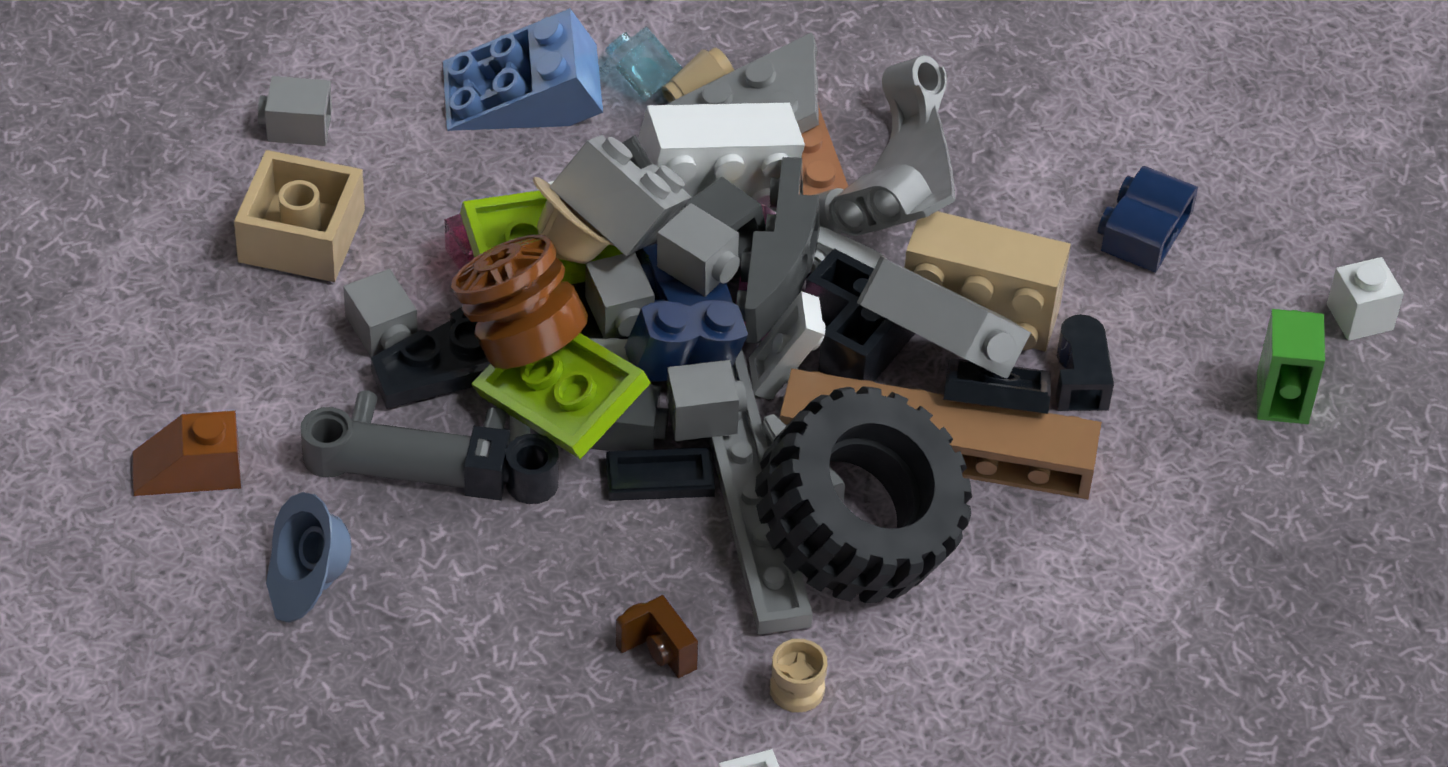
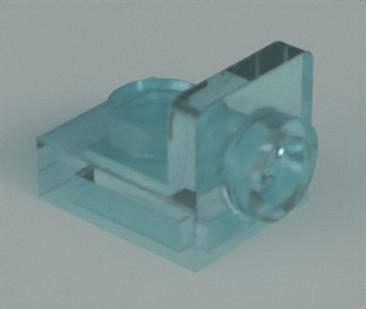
M646 26L633 37H630L625 32L615 39L605 49L609 58L600 67L599 71L606 76L614 69H617L646 102L661 91L662 86L669 83V80L682 69V66Z

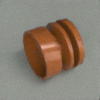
M527 235L496 245L463 266L452 280L451 289L455 297L463 304L462 310L465 316L471 322H478L474 334L488 362L494 368H515L543 359L571 342L587 325L588 314L574 286L568 281H562L565 268L562 262L556 258V249L552 241L545 235Z

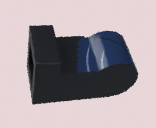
M1082 314L1073 315L1065 319L1060 330L1056 356L1059 363L1066 369H1060L1056 390L1058 411H1109L1114 381L1106 331L1103 324L1094 317Z

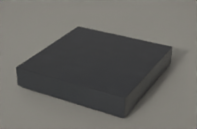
M951 358L948 361L943 400L1048 414L1051 398V373L1049 371L1014 366L1008 379L968 360Z

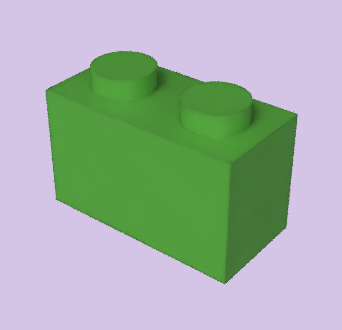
M1272 309L1257 369L1258 420L1309 424L1325 364L1324 314Z

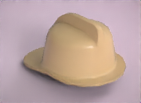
M539 177L533 178L535 186L547 199L538 220V235H545L552 241L556 249L557 259L586 264L598 256L608 245H613L550 188L551 184Z

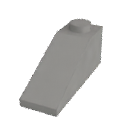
M881 256L857 301L861 306L1008 379L1031 332L1010 319Z

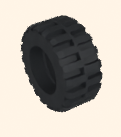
M862 386L855 392V389L852 387L834 389L830 395L821 394L810 401L773 440L772 445L765 451L760 462L762 471L756 476L755 492L757 497H763L756 505L760 523H767L770 531L765 536L772 549L776 550L779 548L786 557L783 563L793 574L799 570L808 577L806 584L820 592L825 587L833 590L832 597L849 602L857 595H859V599L863 603H877L885 597L894 599L906 594L913 586L921 583L957 548L963 539L962 531L969 525L971 516L970 505L966 504L972 498L971 482L969 478H963L962 473L967 469L961 451L955 453L950 445L953 441L952 436L945 427L939 430L930 421L933 415L922 406L914 409L907 404L908 398L891 392L887 397L883 396L879 388ZM830 462L851 463L865 469L876 477L885 487L893 501L897 516V528L878 527L867 523L852 513L835 491L830 476Z

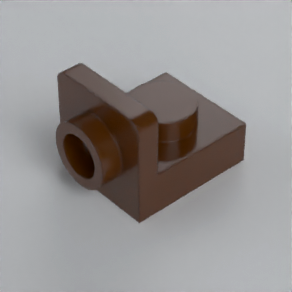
M664 595L647 603H637L629 607L616 619V647L621 653L646 642L654 661L661 667L668 664L678 679L697 670L698 640Z

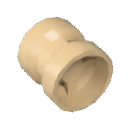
M791 639L778 646L772 656L770 695L774 702L784 710L806 712L814 709L823 699L828 666L827 656L824 650L815 642L806 639Z

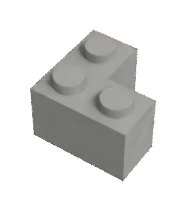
M601 135L585 142L550 185V188L627 256L654 243L657 240V232L671 221L692 197L682 189L685 183L673 170L664 165L658 167L656 164L640 169L630 160L633 155L624 144L613 137L606 139Z

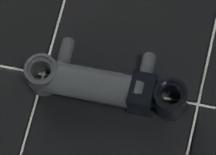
M363 390L357 394L351 418L341 409L321 407L312 410L301 422L303 463L307 470L320 477H336L344 473L457 487L465 489V496L502 501L506 483V489L510 496L518 502L525 504L546 502L555 495L558 489L559 454L555 443L548 437L539 434H525L516 437L511 442L510 430L504 429L507 414L499 407L489 408L486 412L483 427L473 426L472 435L466 436L371 423L378 398L373 392Z

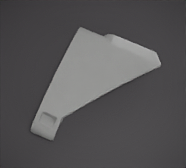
M922 55L887 67L883 72L882 88L892 115L891 138L870 173L862 175L846 189L835 188L814 194L819 196L821 227L839 234L845 233L851 236H860L928 217L955 201L953 171L938 113L946 88L947 77L944 66L940 67L930 56Z

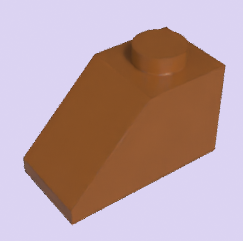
M236 410L181 414L132 452L134 496L241 489Z

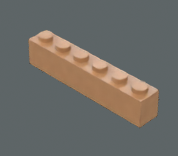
M791 368L780 414V420L786 426L810 401L821 394L830 395L834 389L852 387L855 389V392L862 386L879 388L883 396L887 397L891 392L908 398L907 404L914 409L922 406L933 415L930 421L939 430L942 427L946 428L953 438V441L950 443L955 453L961 451L967 469L962 473L963 478L1089 499L1102 422L1087 420L1077 416L1045 414L943 400V394L931 393L921 389H908L879 384L869 380H856L816 371L810 372Z

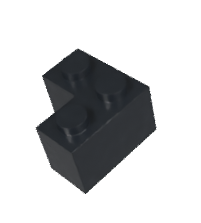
M835 248L806 279L805 293L819 297L822 321L825 323V335L820 347L818 372L875 382L916 333L857 303L874 268Z

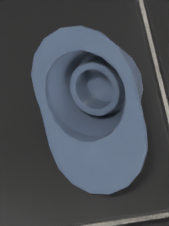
M301 492L291 496L281 507L275 520L272 553L266 585L275 618L280 621L290 623L304 617L314 607L322 591L326 590L334 580L340 577L350 561L352 545L350 533L346 525L339 517L330 514L325 503L315 494Z

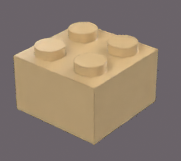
M266 150L234 220L238 262L335 282L365 211L363 169Z

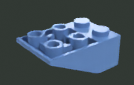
M570 8L443 61L447 131L571 126L603 113L597 44Z

